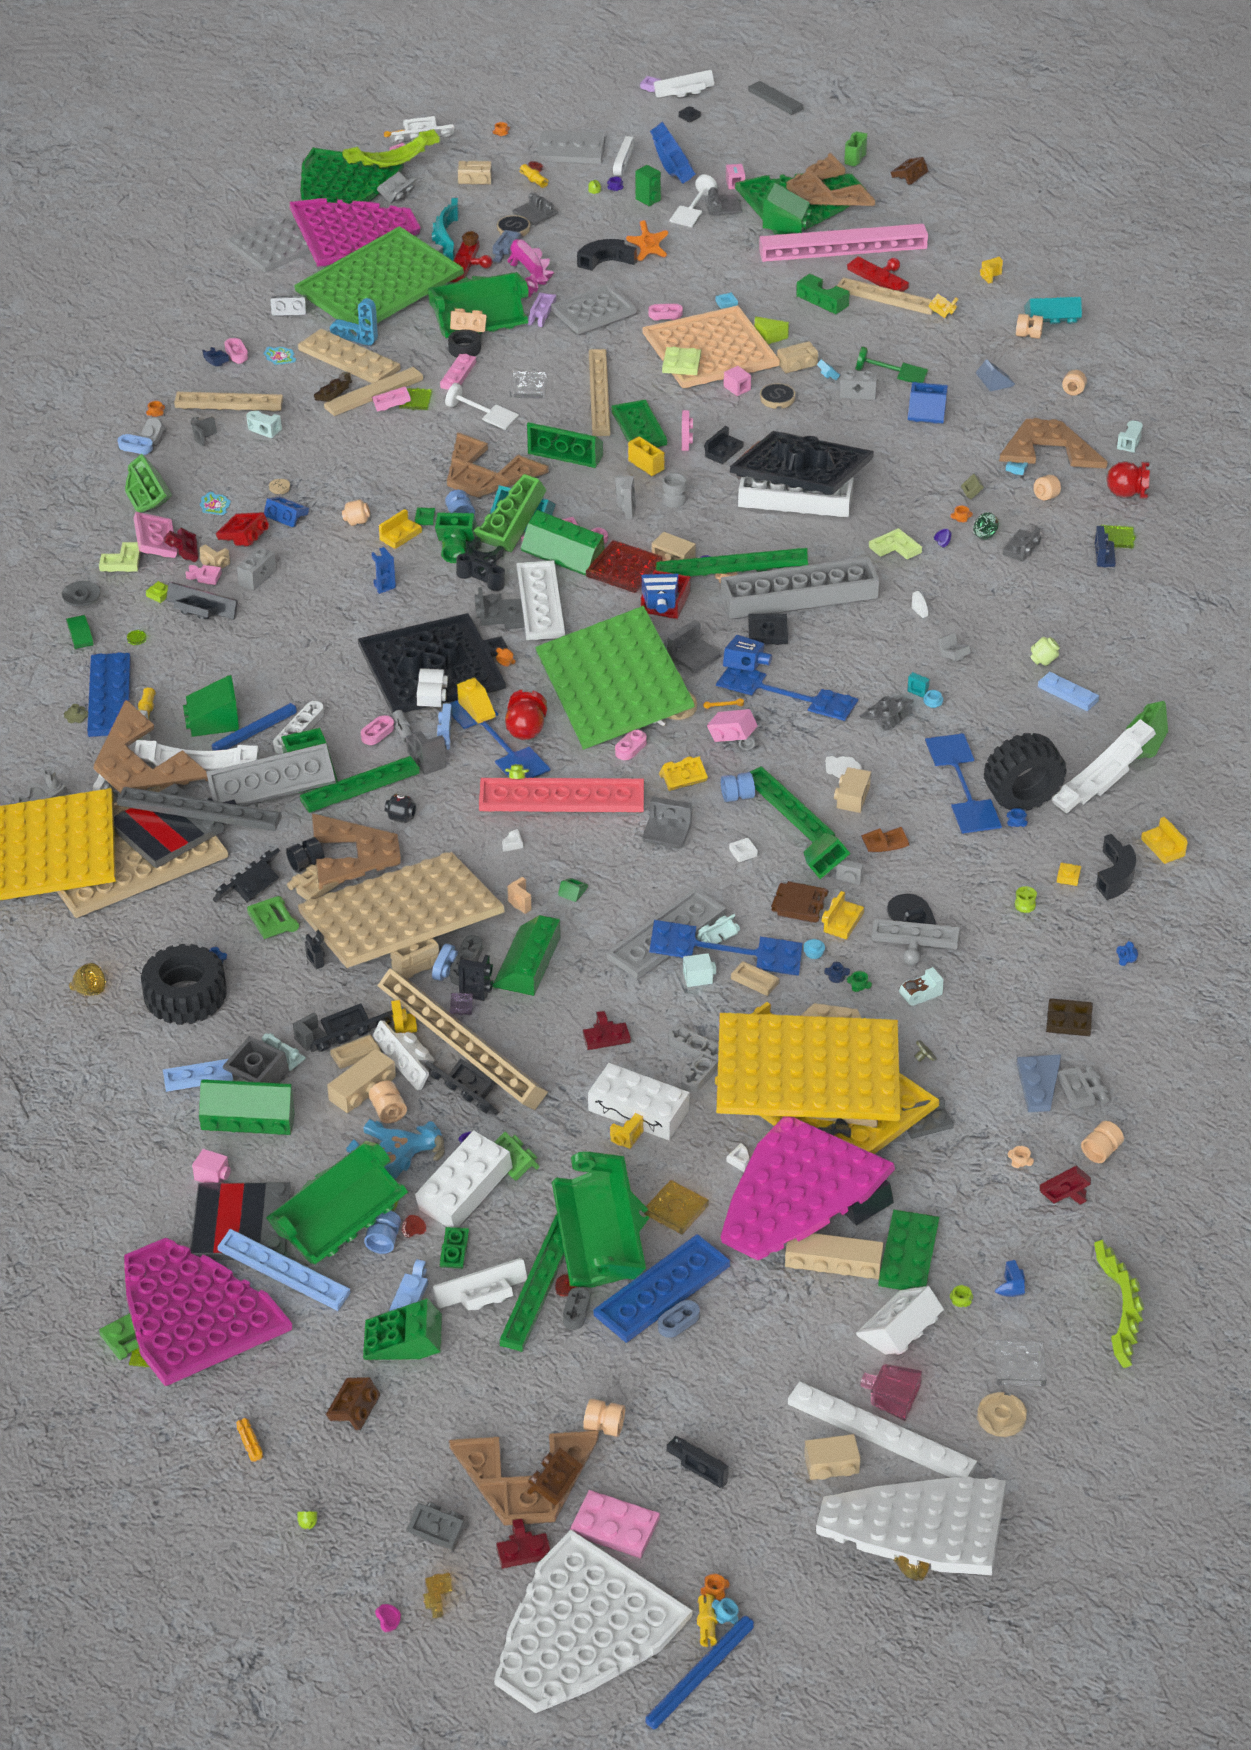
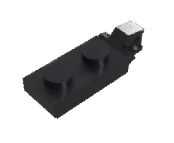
M674 1436L667 1443L666 1451L679 1458L681 1466L719 1488H723L727 1484L729 1466L723 1461L712 1457L701 1448L695 1447L677 1436Z

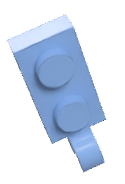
M443 704V710L438 715V721L441 725L437 726V736L442 735L444 737L446 749L449 750L452 722L451 704Z
M417 1259L412 1275L405 1273L389 1311L422 1300L428 1286V1279L424 1278L427 1271L424 1268L426 1261Z

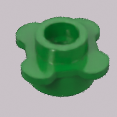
M863 971L853 972L851 976L847 977V983L851 984L852 991L854 992L872 987V983L868 981L867 973Z

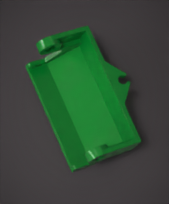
M518 272L491 277L472 276V279L465 277L456 283L428 288L429 304L435 311L441 334L445 338H448L452 332L457 331L450 328L451 311L455 312V309H465V313H472V310L482 311V315H486L485 331L490 332L498 331L500 328L511 329L516 325L528 323V316L524 313L521 298H527L529 291L527 282Z
M365 1141L335 1165L316 1174L315 1179L312 1181L308 1180L296 1195L268 1215L266 1219L280 1237L288 1239L309 1263L316 1265L326 1256L331 1257L337 1253L339 1246L345 1241L348 1243L358 1236L357 1232L363 1227L368 1228L377 1221L376 1217L382 1212L385 1214L395 1207L394 1203L406 1195L408 1191L404 1185L397 1183L384 1168L391 1162L385 1150L377 1143Z
M589 1151L578 1152L571 1157L572 1168L576 1171L588 1173L574 1179L555 1178L552 1181L570 1286L593 1288L624 1279L635 1280L646 1269L639 1232L650 1217L641 1216L639 1211L645 1213L648 1211V1208L631 1191L624 1156Z

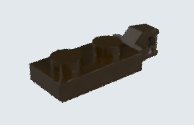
M343 372L339 374L338 379H333L329 384L321 387L314 394L315 401L330 402L347 390L349 384L352 383L351 373Z

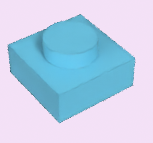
M732 293L716 296V303L721 309L738 306V301Z
M822 359L817 364L822 369L820 373L826 378L832 377L834 380H837L840 376L832 366Z
M1008 462L1005 471L1016 475H1023L1028 467V462Z

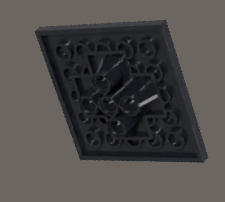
M772 431L730 466V473L736 474L738 477L747 476L757 481L767 480L772 484H786L791 488L800 487L805 488L806 491H819L824 495H832L874 458V451L822 441L815 436L802 437Z
M469 613L358 638L361 652L392 714L397 710H402L405 713L430 707L417 706L420 669L444 670V676H448L447 688H443L446 689V701H442V704L458 700L457 684L472 678H476L485 688L486 693L506 689V682Z

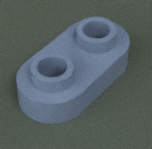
M684 1300L662 1314L658 1319L659 1333L664 1337L672 1338L692 1326L699 1320L700 1308L698 1304L691 1300Z

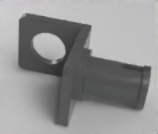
M196 416V419L193 417L190 421L194 440L201 446H205L204 437L217 433L214 417L201 420Z

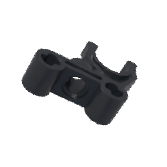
M475 537L471 542L467 543L466 553L459 554L456 557L457 577L462 579L476 578L488 583V588L493 591L504 589L505 569L495 563L499 558L503 557L504 547L497 546L495 550L490 552L479 551L477 549L481 548V538Z

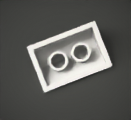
M929 1286L900 1290L856 1334L885 1355L894 1353L899 1355L909 1348L908 1344L912 1340L919 1338L923 1334V1330L927 1326L937 1321V1316L944 1309Z

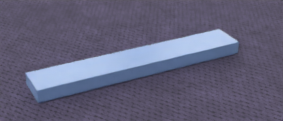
M232 1229L228 1231L218 1245V1251L336 1311L341 1308L351 1293L350 1288Z

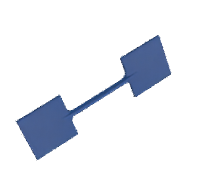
M728 667L716 683L718 687L751 696L758 688L812 702L808 711L843 721L847 719L859 701L858 698L839 694L831 690L821 689L817 696L810 697L762 683L767 674L758 670L748 671Z
M459 700L449 703L451 704L452 717L463 729L478 724L459 704ZM485 721L479 723L508 752L507 756L495 760L498 767L508 777L509 772H506L505 769L511 768L513 764H521L524 769H529V772H525V778H534L551 771L546 763L530 747L519 751H512Z
M964 733L925 738L934 765L954 766L968 799L965 803L951 804L961 833L1002 828L991 799L975 801L970 795L958 765L975 760Z
M654 920L650 953L683 958L685 956H692L693 948L697 946L755 955L757 957L756 967L761 970L799 976L802 943L760 936L759 947L751 950L701 942L695 938L696 926Z

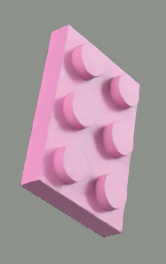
M135 512L134 523L139 551L175 558L177 548L175 546L170 547L164 543L166 534L169 530L173 531L172 519Z
M589 1490L570 1530L587 1541L642 1558L659 1522L660 1513Z

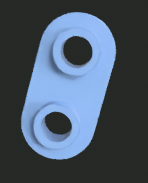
M124 434L118 438V447L121 450L142 453L143 455L153 450L152 440L149 438L131 434Z
M446 943L443 945L433 966L432 978L434 980L443 981L444 978L449 976L450 966L458 953L454 945Z

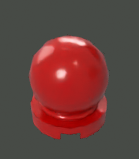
M1128 461L1116 463L1107 474L1106 481L1109 490L1117 497L1127 498L1137 493L1140 499H1147L1148 494L1144 493L1147 488L1149 489L1150 470H1146V467H1149L1150 463L1141 462L1139 467Z
M523 689L518 690L509 699L508 711L505 716L506 729L515 738L529 740L537 737L543 729L544 718L548 709L547 700L537 691L533 690L531 693L523 692Z

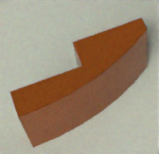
M902 827L885 833L879 828L861 835L868 852L892 851L909 846Z

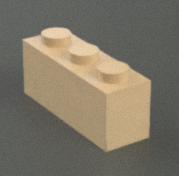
M374 1049L327 1085L329 1101L346 1113L359 1107L363 1101L369 1098V1091L375 1084L381 1081H392L396 1077L395 1061L379 1050Z

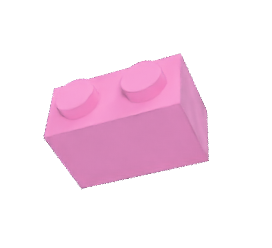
M750 709L718 712L707 725L714 742L746 740L758 726Z

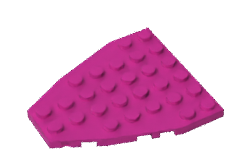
M323 198L290 202L289 208L317 267L331 265L399 226L414 236L420 233V226L410 208L390 205L389 208L380 207V203L353 201V203L347 204L343 200H337V203H328L327 199Z
M784 1116L757 1144L732 1196L720 1236L723 1244L759 1261L772 1252L784 1249V1243L795 1238L797 1241H800L829 1224V1218L840 1212L842 1215L847 1213V1207L858 1201L860 1204L865 1202L895 1170L894 1163L794 1117Z
M165 1237L124 1255L126 1301L140 1354L165 1387L292 1330V1322L268 1293L263 1290L259 1292L250 1287L249 1281L245 1279L242 1281L233 1277V1272L205 1255H202L200 1258L191 1254L190 1248L178 1245L175 1241Z

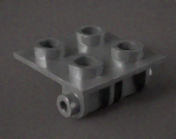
M711 187L708 190V196H704L709 215L742 213L737 194L719 195L717 188Z
M531 192L528 195V203L512 210L515 214L525 217L533 225L558 213L554 209L555 207L552 202L547 201V199L535 192Z
M885 696L880 698L879 702L874 706L867 708L860 718L881 720V728L883 730H890L911 714L912 707L910 704L914 700L905 699L904 697L890 698Z

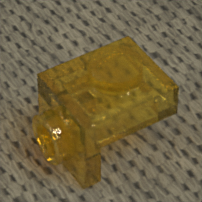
M450 1573L435 1574L425 1578L426 1593L423 1594L425 1609L431 1610L433 1619L443 1616L440 1594L452 1591Z

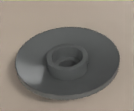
M90 581L73 582L62 591V599L72 606H86L94 603L100 597V588Z

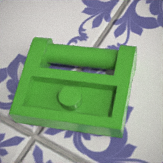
M281 896L247 906V913L264 939L286 931L295 932L299 928V923L296 919L292 918ZM273 909L278 910L284 921L280 922Z
M130 1313L99 1329L100 1336L119 1360L126 1358L127 1354L139 1348L137 1339H134L136 1335Z

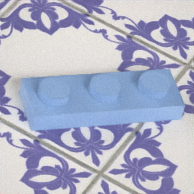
M1048 672L1038 682L1039 688L1085 711L1090 710L1099 701V695L1052 672Z
M228 1059L163 1069L166 1092L200 1086L201 1079L233 1081L232 1073L224 1070L222 1067Z

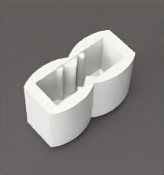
M420 669L417 706L441 707L442 701H446V689L443 688H447L448 676H444V670Z

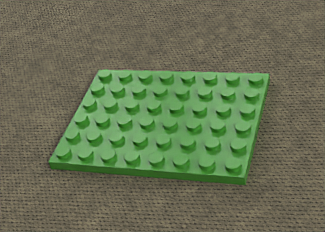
M399 226L295 284L294 288L296 292L300 295H306V299L335 319L358 325V305L363 299L369 298L376 305L377 323L426 296L429 287L445 285L464 274L463 267ZM365 319V322L368 325H371V322L368 319Z
M644 606L535 647L538 657L583 750L695 707L692 697Z

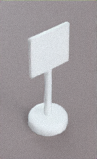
M700 175L696 179L695 185L699 191L698 195L689 208L684 206L678 207L669 220L671 223L691 228L694 226L702 214V211L693 209L702 195L708 196V190L711 187L718 188L717 182L711 176Z
M454 383L446 395V406L454 407L459 401L467 403L487 412L482 420L504 430L519 416V414L495 404L492 409H489L462 397V386L458 383Z

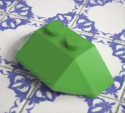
M142 453L128 465L129 473L126 478L125 492L136 512L141 513L158 508L172 496L160 473Z
M1165 701L1147 704L1143 708L1144 711L1138 714L1126 727V729L1131 728L1141 719L1152 727L1156 733L1141 747L1143 752L1136 759L1155 756L1168 733Z

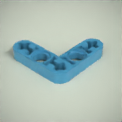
M365 298L358 305L359 325L337 319L330 326L332 334L369 346L377 340L376 305L371 299ZM365 319H368L371 322V325H368L365 322ZM350 329L354 330L357 336L353 335Z

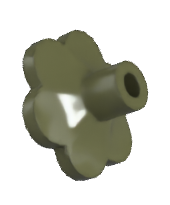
M78 704L71 705L68 711L64 712V718L69 723H82L88 717L86 708Z
M921 1040L916 1041L920 1051L914 1056L919 1062L925 1057L932 1061L937 1059Z

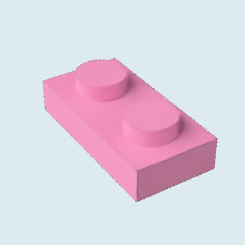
M406 386L372 397L377 412L385 411L390 407L403 405L411 401Z
M682 410V451H689V444H693V433H689V429H693V418H689V410Z

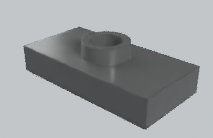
M521 599L502 600L505 629L524 628Z

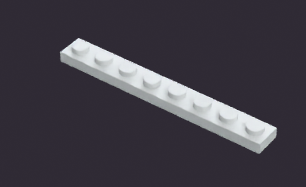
M800 1381L788 1398V1405L947 1477H971L977 1466V1461Z

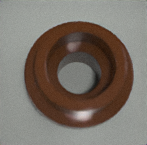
M468 231L462 236V241L467 246L477 244L479 239L478 234L473 231Z

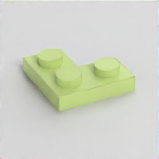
M899 528L869 541V548L880 557L894 550L906 559L922 553V547Z
M122 542L120 554H101L99 562L100 571H138L141 555L138 542Z

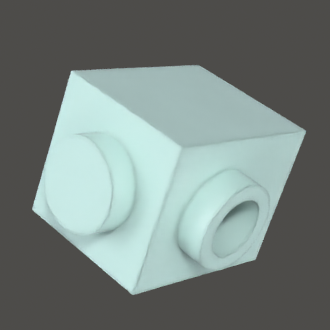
M709 953L683 957V974L687 987L713 984L716 965L715 962H711Z

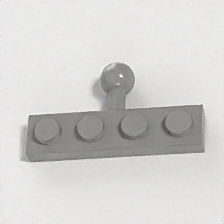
M881 919L874 920L872 941L910 944L909 949L903 954L904 962L910 966L916 965L920 961V954L917 951L918 945L957 949L960 936V927Z

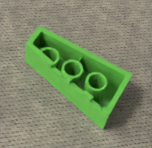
M524 474L508 491L509 495L504 500H500L491 515L488 514L484 518L485 522L474 530L477 537L481 538V542L494 547L503 546L505 551L512 553L547 491L540 479Z

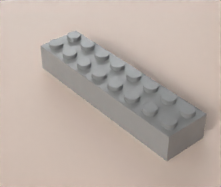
M865 557L721 577L720 596L729 619L746 617L748 614L777 613L878 598L879 579L870 558Z

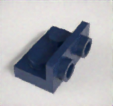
M1096 526L1094 543L1097 567L1104 568L1115 567L1114 542L1108 541V533H1105L1104 526Z

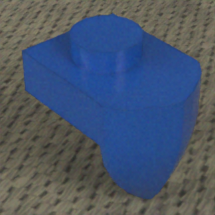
M1015 1260L1006 1261L1004 1275L1006 1283L995 1289V1293L1006 1297L1024 1295L1025 1275L1022 1268L1019 1269Z

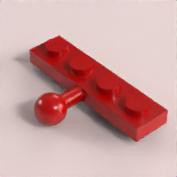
M462 241L454 262L463 267L464 274L450 282H458L465 278L471 265H480L485 269L491 267L493 261L489 255L475 258L480 247L479 241L473 246H467Z
M859 256L847 264V270L880 287L904 292L909 288V282L890 273V271H897L900 268V261L897 258L889 259L884 268H880Z

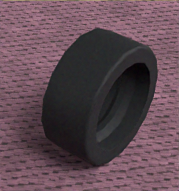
M469 329L454 331L448 336V351L456 358L459 354H468L475 357L481 352V337L477 332ZM461 343H470L468 345H460Z

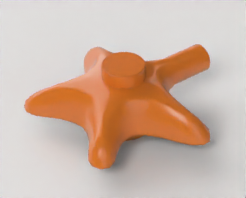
M643 220L639 222L642 235L626 237V241L640 248V253L637 257L638 261L643 260L648 254H655L661 257L667 256V253L659 246V243L668 235L667 230L659 233H650L646 221Z

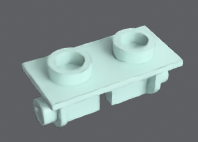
M735 914L719 918L715 922L716 924L712 926L705 925L698 931L699 934L696 939L698 941L701 940V942L719 944L722 942L720 934L724 940L737 935L740 927L732 921Z
M272 1033L263 1035L262 1041L285 1052L289 1071H292L306 1059L305 1056L299 1053L298 1049H293L287 1044L282 1043Z

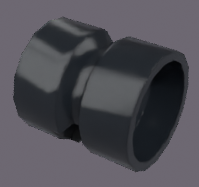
M315 837L304 840L302 845L297 843L286 849L289 864L296 873L306 870L309 864L315 865L316 859L325 858L323 848Z

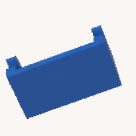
M385 547L379 548L381 556H377L372 552V559L375 561L376 579L373 582L379 594L396 588L394 557Z

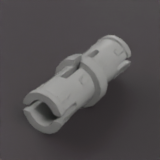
M397 710L392 714L395 730L400 735L402 743L406 745V736L412 735L411 725L406 720L405 713L402 710Z

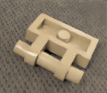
M316 864L307 867L306 871L302 874H296L287 883L290 890L296 888L297 894L306 900L319 898L339 885L338 882H332L323 885V889L319 890Z

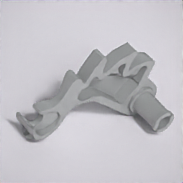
M47 767L49 774H47L46 769L42 771L46 783L43 785L32 783L27 788V795L17 792L15 802L21 803L64 796L67 788L64 781L57 779L55 768Z

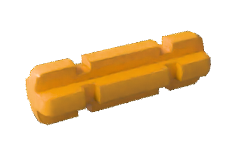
M247 1418L238 1420L236 1422L237 1430L241 1435L240 1437L246 1451L249 1453L250 1460L253 1462L261 1460L263 1458V1451L258 1445L259 1442L253 1428H251L250 1421Z

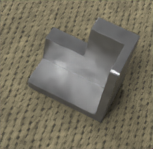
M418 731L406 736L407 753L419 766L423 775L446 768L445 740L442 735L428 740L422 731Z

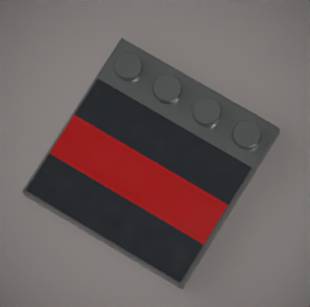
M176 784L160 791V793L190 797ZM128 808L114 816V832L155 868L162 866L224 831L221 822L136 808Z
M291 1182L198 1183L190 1246L191 1254L200 1258L202 1255H205L213 1260H235L218 1251V1245L228 1231L232 1229L285 1256L287 1239L280 1237L266 1217L290 1199Z

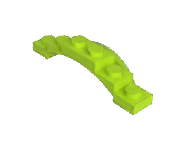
M434 129L418 132L419 136L397 149L385 152L361 151L357 146L344 149L343 156L348 163L361 161L364 166L376 164L380 168H385L410 161L417 154L425 152L426 145L431 146L439 143L440 137Z
M1102 1239L1094 1242L1097 1261L1106 1275L1120 1285L1122 1291L1123 1308L1117 1334L1112 1335L1111 1340L1114 1356L1121 1366L1126 1368L1132 1366L1131 1355L1134 1354L1132 1345L1138 1343L1136 1333L1139 1332V1322L1143 1321L1142 1311L1144 1310V1304L1140 1296H1138L1141 1288L1137 1278H1132L1124 1262H1119L1112 1247L1108 1248Z

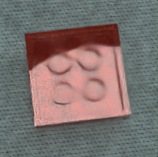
M612 540L586 569V577L636 593L642 587V575L652 574L656 570L657 562L663 561V556Z

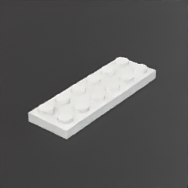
M554 560L516 563L526 640L557 639L565 636Z

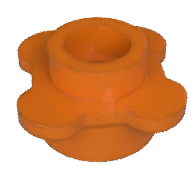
M498 122L495 124L493 134L498 136L507 135L510 127L505 122Z
M160 401L148 403L146 415L158 417L164 414L165 406Z
M963 505L955 507L954 513H951V518L956 519L958 522H967V519L972 517V512L969 511L967 506Z
M497 648L496 652L498 655L496 660L503 666L515 664L514 655L510 650Z
M718 1574L708 1575L705 1577V1585L701 1588L700 1593L704 1597H706V1594L712 1595L716 1600L721 1601L725 1598V1590L729 1588V1581Z

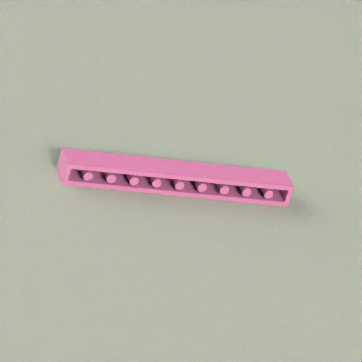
M924 224L760 236L759 252L762 262L927 249L928 233Z

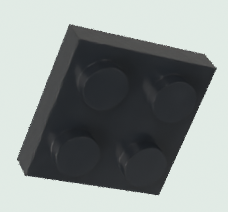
M748 614L750 639L762 642L763 644H788L787 614Z

